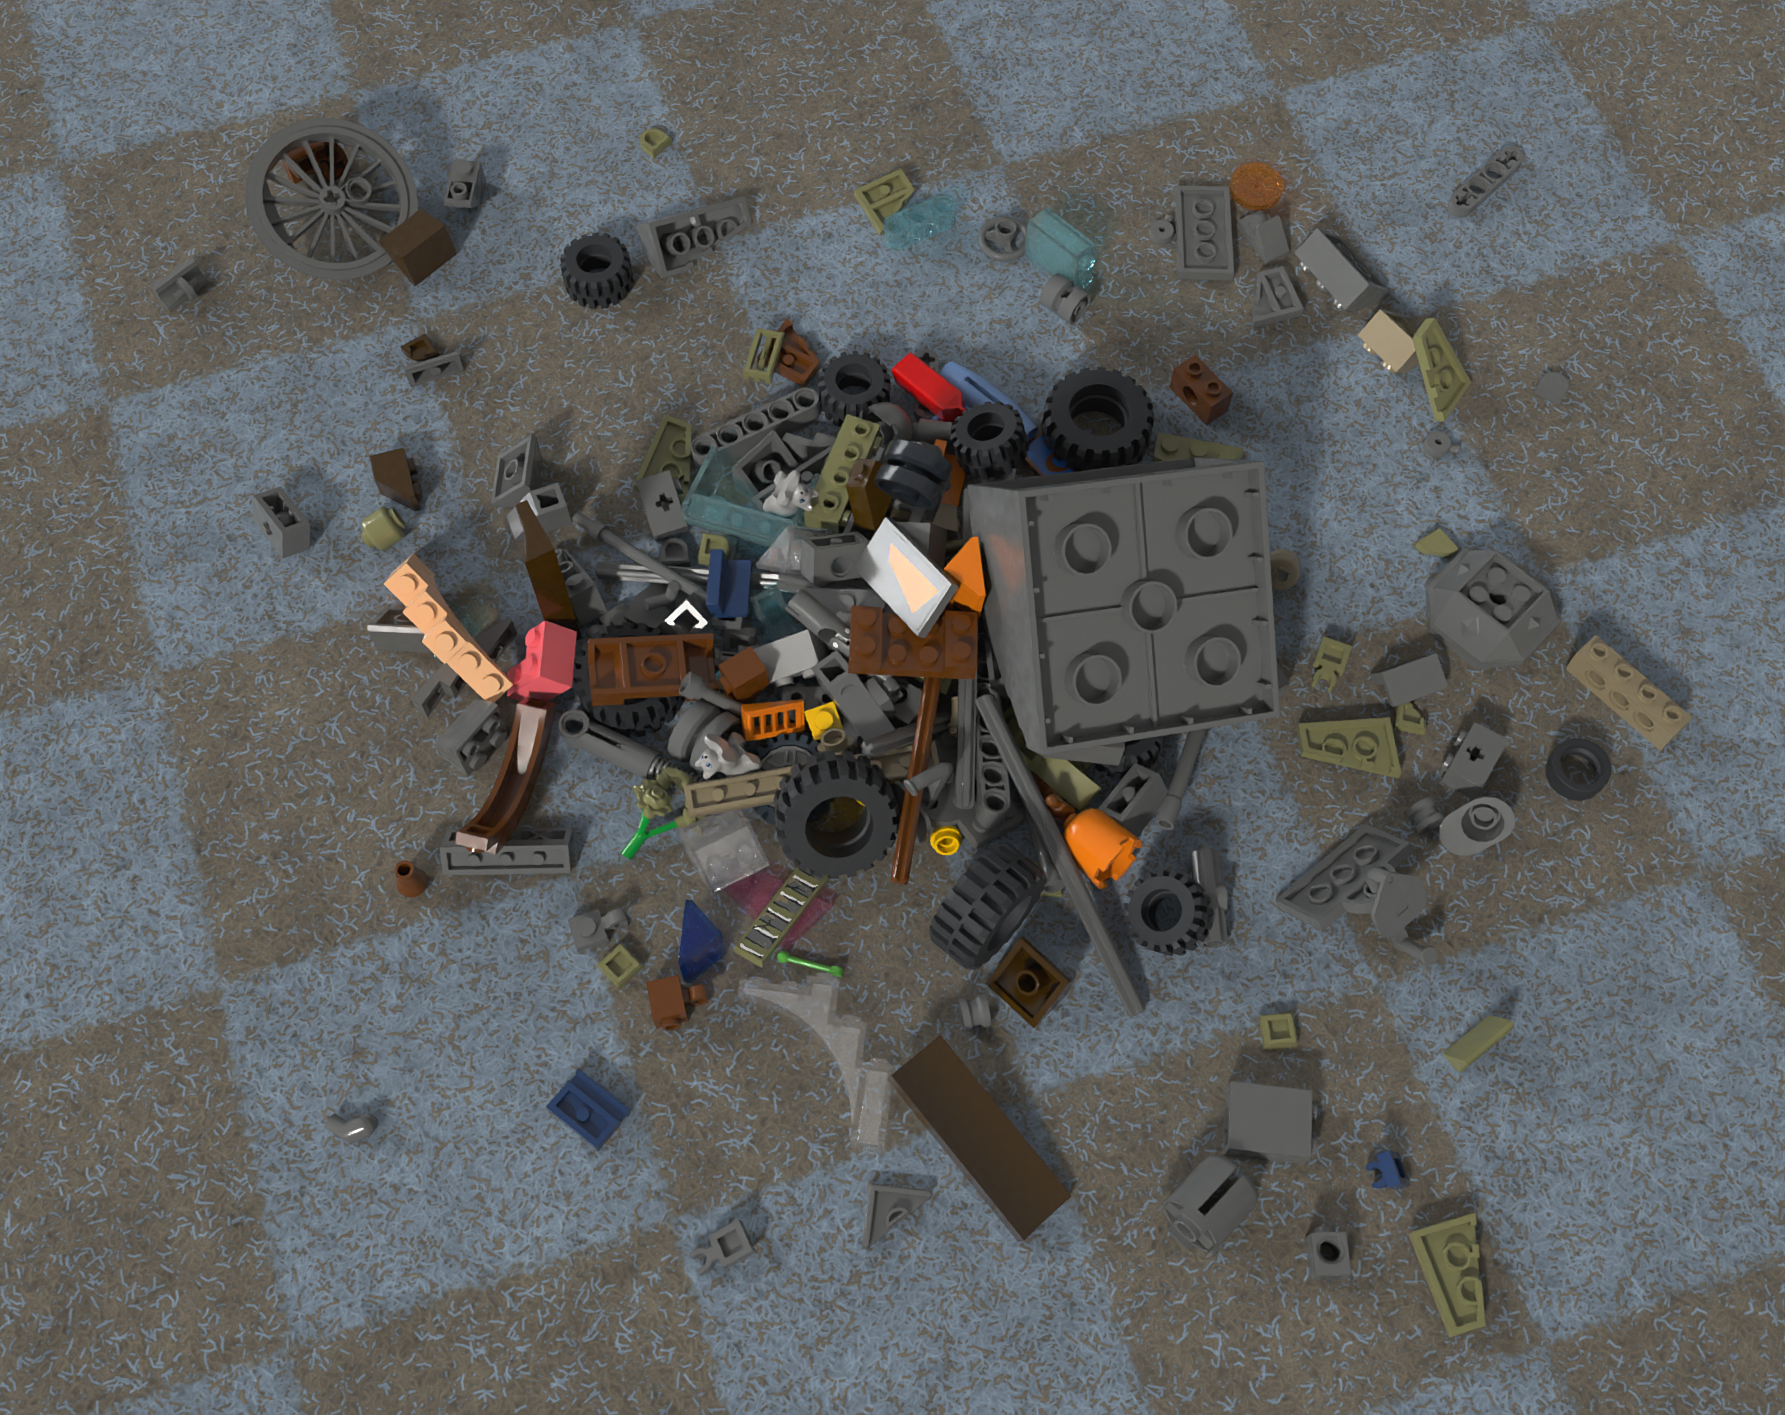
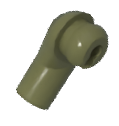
M672 767L663 768V772L656 777L657 782L664 789H668L674 783L684 794V785L696 783L689 774Z

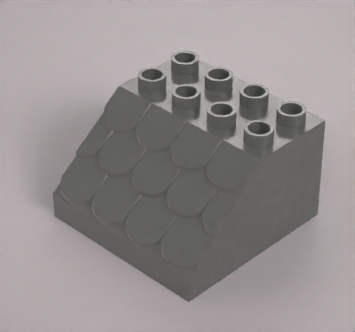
M1194 457L968 485L972 537H978L986 594L980 614L986 634L991 641L1007 695L1011 699L1018 725L1023 731L1028 749L1040 755L1280 717L1264 461Z

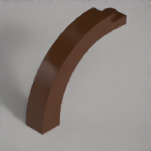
M529 697L517 703L509 744L495 784L478 814L457 831L455 844L465 846L466 850L471 852L497 854L507 843L519 824L534 790L547 751L557 704Z

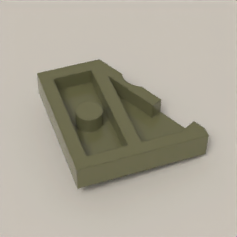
M899 169L855 189L854 197L877 233L881 236L913 197L915 189L903 170Z

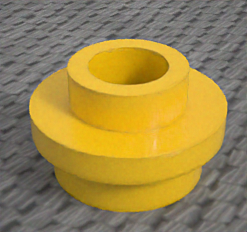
M954 826L936 828L930 835L931 846L941 855L954 854L962 843L961 832Z

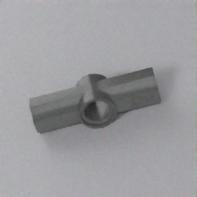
M1200 848L1199 850L1191 851L1190 854L1192 879L1205 889L1203 893L1211 899L1208 907L1212 908L1214 916H1208V922L1213 923L1211 930L1205 929L1203 933L1208 937L1204 942L1198 940L1199 946L1205 948H1218L1226 946L1228 943L1225 918L1227 889L1221 879L1219 851L1212 848Z

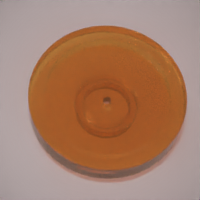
M1248 163L1238 167L1233 172L1229 183V192L1233 200L1240 206L1250 210H1265L1273 207L1281 199L1284 189L1281 175L1274 168L1262 163Z

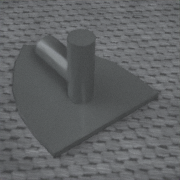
M672 581L669 584L654 583L638 593L630 603L624 619L636 625H639V622L648 625V629L653 630L679 607L687 597L677 582Z

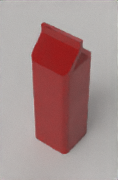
M912 352L908 353L892 368L895 383L944 422H954L958 416H963L962 412L966 410V405L962 392Z

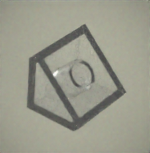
M788 525L758 560L756 566L758 569L803 575L801 574L802 539L835 535L836 533L830 529Z

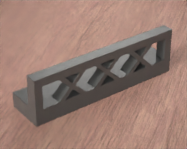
M573 827L516 828L507 843L497 854L471 852L466 850L465 846L455 844L456 833L459 829L446 831L439 847L443 876L571 873V845L574 838Z

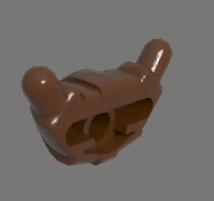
M1030 771L1054 820H1065L1074 813L1075 809L1072 804L1059 795L1036 773Z

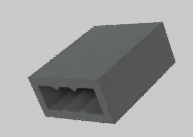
M1231 1081L1226 1088L1223 1155L1305 1165L1311 1158V1155L1315 1156L1317 1149V1136L1312 1134V1122L1316 1121L1318 1112L1317 1101H1312L1313 1090Z

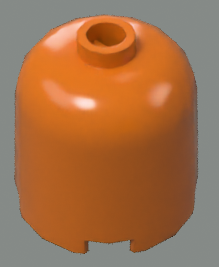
M1089 808L1077 815L1073 813L1065 820L1062 826L1064 829L1062 833L1063 840L1078 870L1098 889H1106L1107 884L1105 882L1110 878L1118 881L1136 860V857L1132 854L1135 847H1142V842L1137 836L1100 809Z

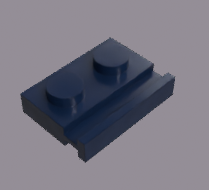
M580 1069L576 1071V1075L562 1087L546 1106L549 1112L597 1151L602 1148L619 1128L620 1123L625 1117H628L631 1113L630 1109Z

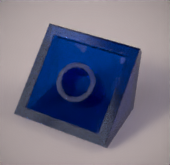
M685 900L678 964L684 982L691 983L726 955V949L722 933L693 900Z

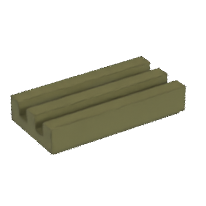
M762 328L756 329L744 367L743 379L749 380L752 377L756 382H760L763 379L765 383L771 384L785 340L783 332ZM762 336H766L757 370H753ZM773 338H776L767 371L764 372Z

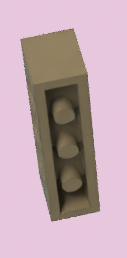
M1597 635L1574 655L1565 668L1660 751L1693 718Z

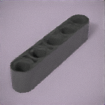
M804 387L697 436L691 443L694 466L702 472L712 471L746 455L771 431H775L782 438L786 433L791 434L814 423L820 414L818 393L811 388Z

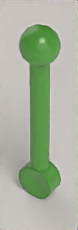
M780 951L777 955V959L781 963L792 962L825 971L838 977H842L844 971L838 966H827L791 956L787 951Z

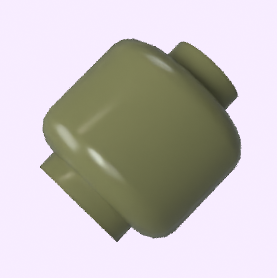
M380 507L361 521L363 532L360 533V536L369 548L375 546L377 549L385 551L404 538V528L407 526L394 508L389 510L386 507Z

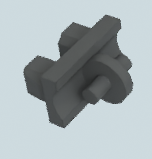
M191 258L187 262H181L175 266L174 271L164 279L159 278L153 282L151 288L168 311H171L187 298L194 300L197 297L196 292L208 284L209 281L199 269L196 261Z

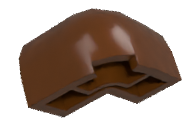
M329 142L311 143L309 146L324 179L330 184ZM334 143L335 181L342 176L348 163L347 156L338 143ZM303 146L287 154L308 176L315 173ZM281 160L289 179L293 183L297 184L303 180L284 160Z

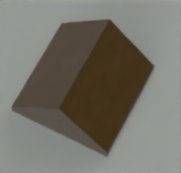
M422 209L418 210L378 241L413 286H416L457 254L445 225Z
M1022 936L986 984L1028 1024L1035 1028L1068 994L1072 980Z

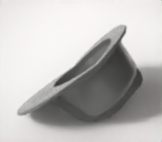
M1489 796L1475 797L1443 819L1440 825L1439 837L1442 845L1449 852L1461 856H1471L1508 837L1515 827V815L1512 808L1503 800Z

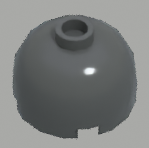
M880 402L860 412L858 418L880 424V437L884 438L882 448L894 439L913 440L912 420L900 406L894 403Z

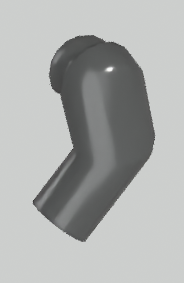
M366 1113L362 1117L349 1122L337 1114H332L325 1123L327 1130L349 1143L369 1137L378 1126L377 1118L370 1113Z

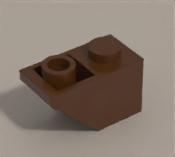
M751 646L718 665L721 674L718 682L723 689L721 694L742 704H752L769 684L767 669Z

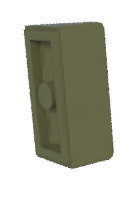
M1487 1016L1448 1048L1443 1055L1458 1072L1462 1073L1514 1028L1515 1024L1511 1020Z

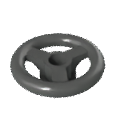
M1000 216L988 220L981 226L977 236L978 245L982 252L997 261H1013L1022 257L1029 250L1032 241L1028 227L1020 220L1008 216ZM1021 232L1023 244L1014 251L1012 240ZM986 240L995 241L1000 246H1003L1005 253L992 250L987 245Z

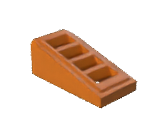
M803 699L742 704V735L745 741L775 737L783 733L790 734L805 731ZM795 709V723H790L789 710ZM778 712H783V724H778ZM771 714V725H766V715ZM759 716L760 726L754 727V717Z

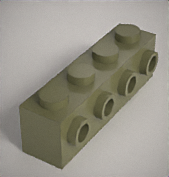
M849 414L846 415L814 488L819 495L811 499L813 509L811 511H804L806 527L831 535L840 534L842 528L846 527L852 513L846 489L850 471L857 459H872L873 455L877 454L879 447L882 448L884 438L880 437V424Z

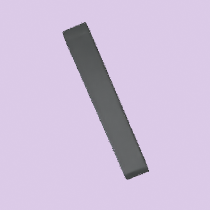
M979 632L977 699L985 694L993 695L1002 713L1001 696L990 688L983 636L986 633ZM976 705L974 790L976 818L984 828L997 829L1003 824L1010 807L1008 770Z

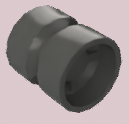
M1057 273L1044 286L1039 302L1052 312L1058 310V316L1069 324H1075L1088 309L1092 300V294L1079 285L1073 287L1074 283L1062 273Z

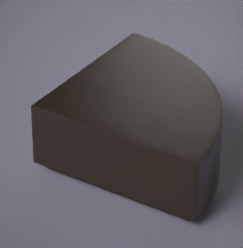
M426 334L400 346L402 352L415 361L423 362L439 357L438 351Z

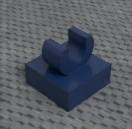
M1388 1150L1376 1154L1379 1162H1370L1365 1166L1367 1171L1379 1169L1382 1172L1381 1180L1372 1183L1373 1188L1384 1189L1388 1187L1398 1190L1410 1186L1399 1152Z

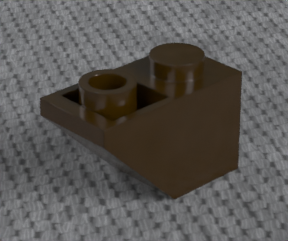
M404 448L369 456L374 480L381 495L413 511L421 510L418 499L423 498V493L419 481L414 482L413 475L418 474L414 458H408Z

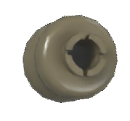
M1277 549L1271 552L1272 589L1279 591L1288 590L1299 580L1300 560L1290 550Z

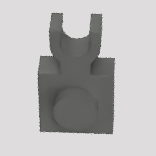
M738 1219L708 1236L712 1244L711 1247L707 1249L699 1248L689 1254L692 1259L705 1255L706 1264L697 1269V1273L703 1276L713 1270L717 1262H720L722 1268L728 1269L755 1254L756 1250L743 1222Z

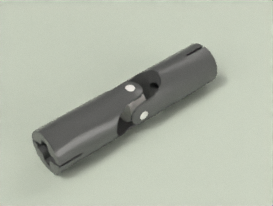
M801 588L787 604L785 610L823 642L827 643L835 651L837 650L848 661L849 645L847 643H850V627L804 588ZM863 674L868 679L873 677L880 686L884 681L893 677V675Z

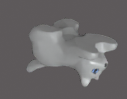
M779 471L774 479L775 491L765 499L763 510L766 513L776 514L784 518L796 513L805 518L804 511H811L813 509L811 499L817 497L819 493L799 482L801 475L798 471H792L788 476L784 471Z
M736 732L731 733L727 741L715 734H706L704 741L709 748L695 762L696 767L703 768V777L705 779H709L716 772H722L726 777L754 773L761 769V761L758 756L747 753L744 750L746 741Z

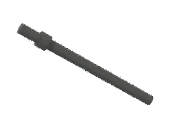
M580 512L574 514L572 521L587 530L589 536L599 542H606L666 581L677 582L682 591L689 595L695 593L706 605L707 591L615 535L602 522L598 520L593 521Z

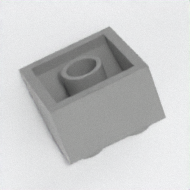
M809 629L753 649L767 669L769 684H775L776 688L793 684V678L803 675L804 679L815 676L811 668L831 654L827 644Z

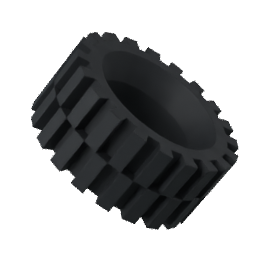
M623 622V629L616 630L615 625L612 624L606 626L608 634L602 636L597 631L592 637L594 639L660 636L663 633L656 627L650 633L648 625L639 622L638 629H633L631 622ZM585 641L581 647L583 656L577 654L575 659L577 669L573 670V678L583 711L588 717H591V720L601 725L603 724V726L614 731L619 729L620 734L629 737L630 731L636 730L637 736L641 737L646 736L645 728L652 727L653 731L656 732L662 729L660 724L662 719L667 723L674 719L672 708L679 711L682 706L681 697L684 696L650 697L635 704L592 706L587 657L588 642Z

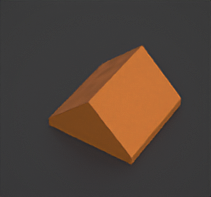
M971 537L943 571L959 586L950 602L961 611L977 612V619H979L986 594L978 537Z

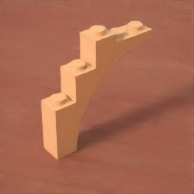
M412 553L390 574L384 585L406 606L402 613L425 634L422 643L444 664L447 663L485 701L495 703L513 686L514 682L494 663L459 622L441 596L435 583V574Z

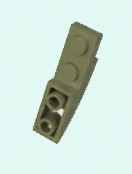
M1011 704L1003 714V718L1027 766L1059 795L1082 812L1102 790V787L1075 761L1044 758L1043 755L1028 749L1023 731L1018 725L1013 705Z

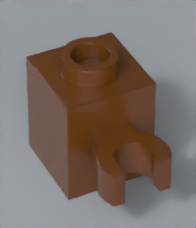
M679 975L646 982L652 1018L656 1029L661 1027L665 1031L678 1029L682 1026L683 1022H688L686 1006L708 1003L704 984L695 985L683 990Z

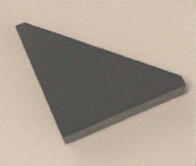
M869 1183L862 1249L867 1250L927 1202L932 1197V1190Z

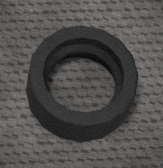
M1573 738L1562 742L1549 756L1545 765L1546 778L1550 786L1559 795L1576 801L1593 798L1608 783L1612 774L1611 762L1607 753L1598 744L1580 738ZM1566 755H1578L1586 759L1596 772L1595 780L1588 785L1578 784L1570 780L1561 768L1562 758Z

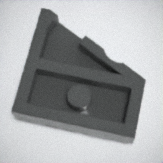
M1283 266L1257 273L1251 318L1252 329L1302 316L1304 308Z

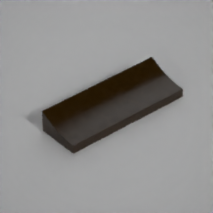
M525 500L516 504L515 507L525 534L524 563L544 621L546 620L576 631L577 641L582 637L555 549L528 501Z
M941 1035L887 1079L1018 1242L1024 1241L1071 1197L1065 1187Z

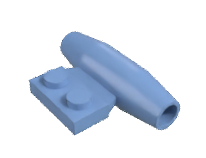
M954 361L948 362L943 367L940 375L962 392L966 409L970 410L973 408V405H983L984 402L991 401V404H995L997 401L1003 402L1004 406L1009 404L1020 413L1027 440L1029 441L1037 435L1039 428L1017 403L985 378ZM936 415L931 419V420L942 421V420L939 419ZM946 440L950 445L953 446L951 440Z

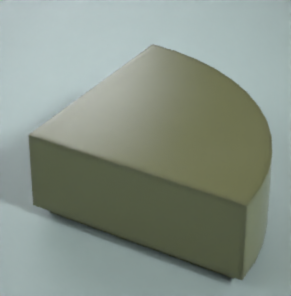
M1441 528L1419 540L1415 546L1425 555L1429 553L1435 556H1442V558L1452 557L1459 550Z
M1411 702L1396 706L1393 729L1420 735L1426 733L1425 719L1421 717Z

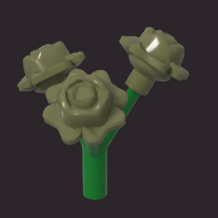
M643 779L640 786H633L632 793L638 799L637 806L642 810L638 830L621 851L623 856L631 860L646 839L676 827L681 829L688 826L699 836L702 835V827L708 823L707 815L689 819L686 799L683 815L675 817L673 822L646 832L651 819L656 815L664 817L666 812L673 810L671 805L672 797L663 790V787L656 780Z

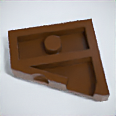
M786 319L777 330L784 333L785 340L775 373L802 387H806L820 369V361L807 348V343L802 336L799 337L794 331L793 324ZM773 338L765 364L766 368H768L776 338ZM761 351L760 354L757 356V361H758V363H759V360H760L762 351Z

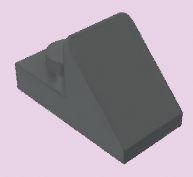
M1259 210L1237 221L1236 227L1266 265L1289 254L1290 250L1279 215L1268 220Z

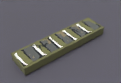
M797 867L737 942L734 952L762 968L829 882L828 874L816 877L810 875L809 868L806 871H802Z

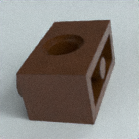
M1196 354L1173 370L1169 388L1205 425H1208L1228 411L1233 392Z

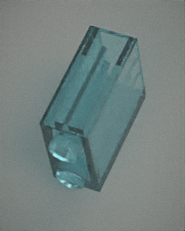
M1046 207L1028 222L1025 258L1050 277L1057 273H1062L1073 281V287L1079 285L1082 288H1086L1093 278L1092 270L1095 262L1096 244Z

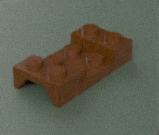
M851 605L849 615L848 673L974 680L977 671V612L945 610L944 617L939 616L926 638L917 636L897 614L882 613V607Z
M713 633L588 639L587 657L592 706L623 705L624 699L682 696L679 694V688L688 672L701 676L703 678L702 681L706 682L707 687L719 692V682L715 677L713 660ZM686 698V701H696V700H697V699H695V698L692 699V700Z

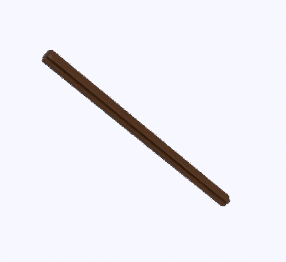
M949 601L940 616L944 617L945 610L953 611L954 604ZM924 678L907 779H911L927 770L942 678ZM924 788L919 790L916 796H912L907 789L905 790L891 872V882L894 884L906 885L909 881Z

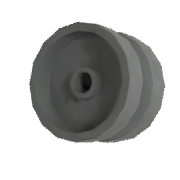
M700 698L686 710L673 729L668 743V752L681 762L686 763L690 761L691 769L703 776V768L696 767L695 762L709 748L704 741V736L712 733L725 741L729 739L730 734L733 732L742 736L741 719L728 711L722 713L721 707Z

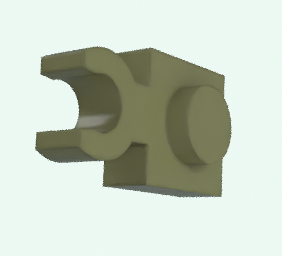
M1323 636L1312 666L1319 670L1315 672L1311 680V686L1315 687L1319 679H1325L1329 684L1327 692H1332L1337 682L1336 675L1340 677L1343 675L1352 646Z

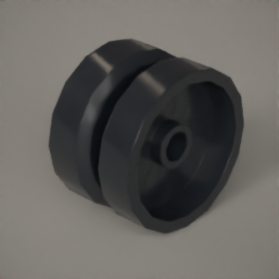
M895 439L890 441L884 454L888 464L879 466L874 478V484L881 491L901 502L924 509L936 508L942 495V490L938 485L947 482L952 470V464L939 453L917 443Z

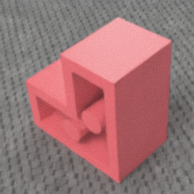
M546 620L529 630L525 638V645L527 646L526 659L510 668L507 674L512 682H514L513 686L507 691V697L519 701L529 697L548 702L570 689L573 682L577 632Z

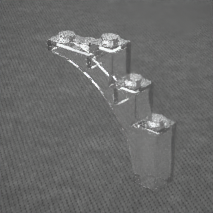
M816 973V976L808 975L806 988L793 981H782L781 984L768 983V980L762 977H749V980L740 979L738 989L740 1001L758 1004L789 1017L815 1037L833 1060L843 1080L849 1099L852 1123L851 1149L884 1153L893 1086L887 1079L895 1072V1066L889 1065L887 1060L872 1058L869 1062L863 1061L868 1022H863L860 1017L853 1015H844L842 1019L837 1018L841 992L840 979H835L834 975L828 973Z

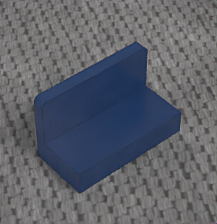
M723 549L710 550L706 606L712 618L747 617L749 615L752 563L750 560H727Z

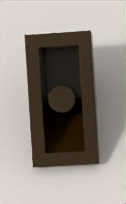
M857 459L850 471V477L846 484L855 526L861 530L877 531L892 500L891 496L881 491L874 484V478L879 466L883 465L874 459Z

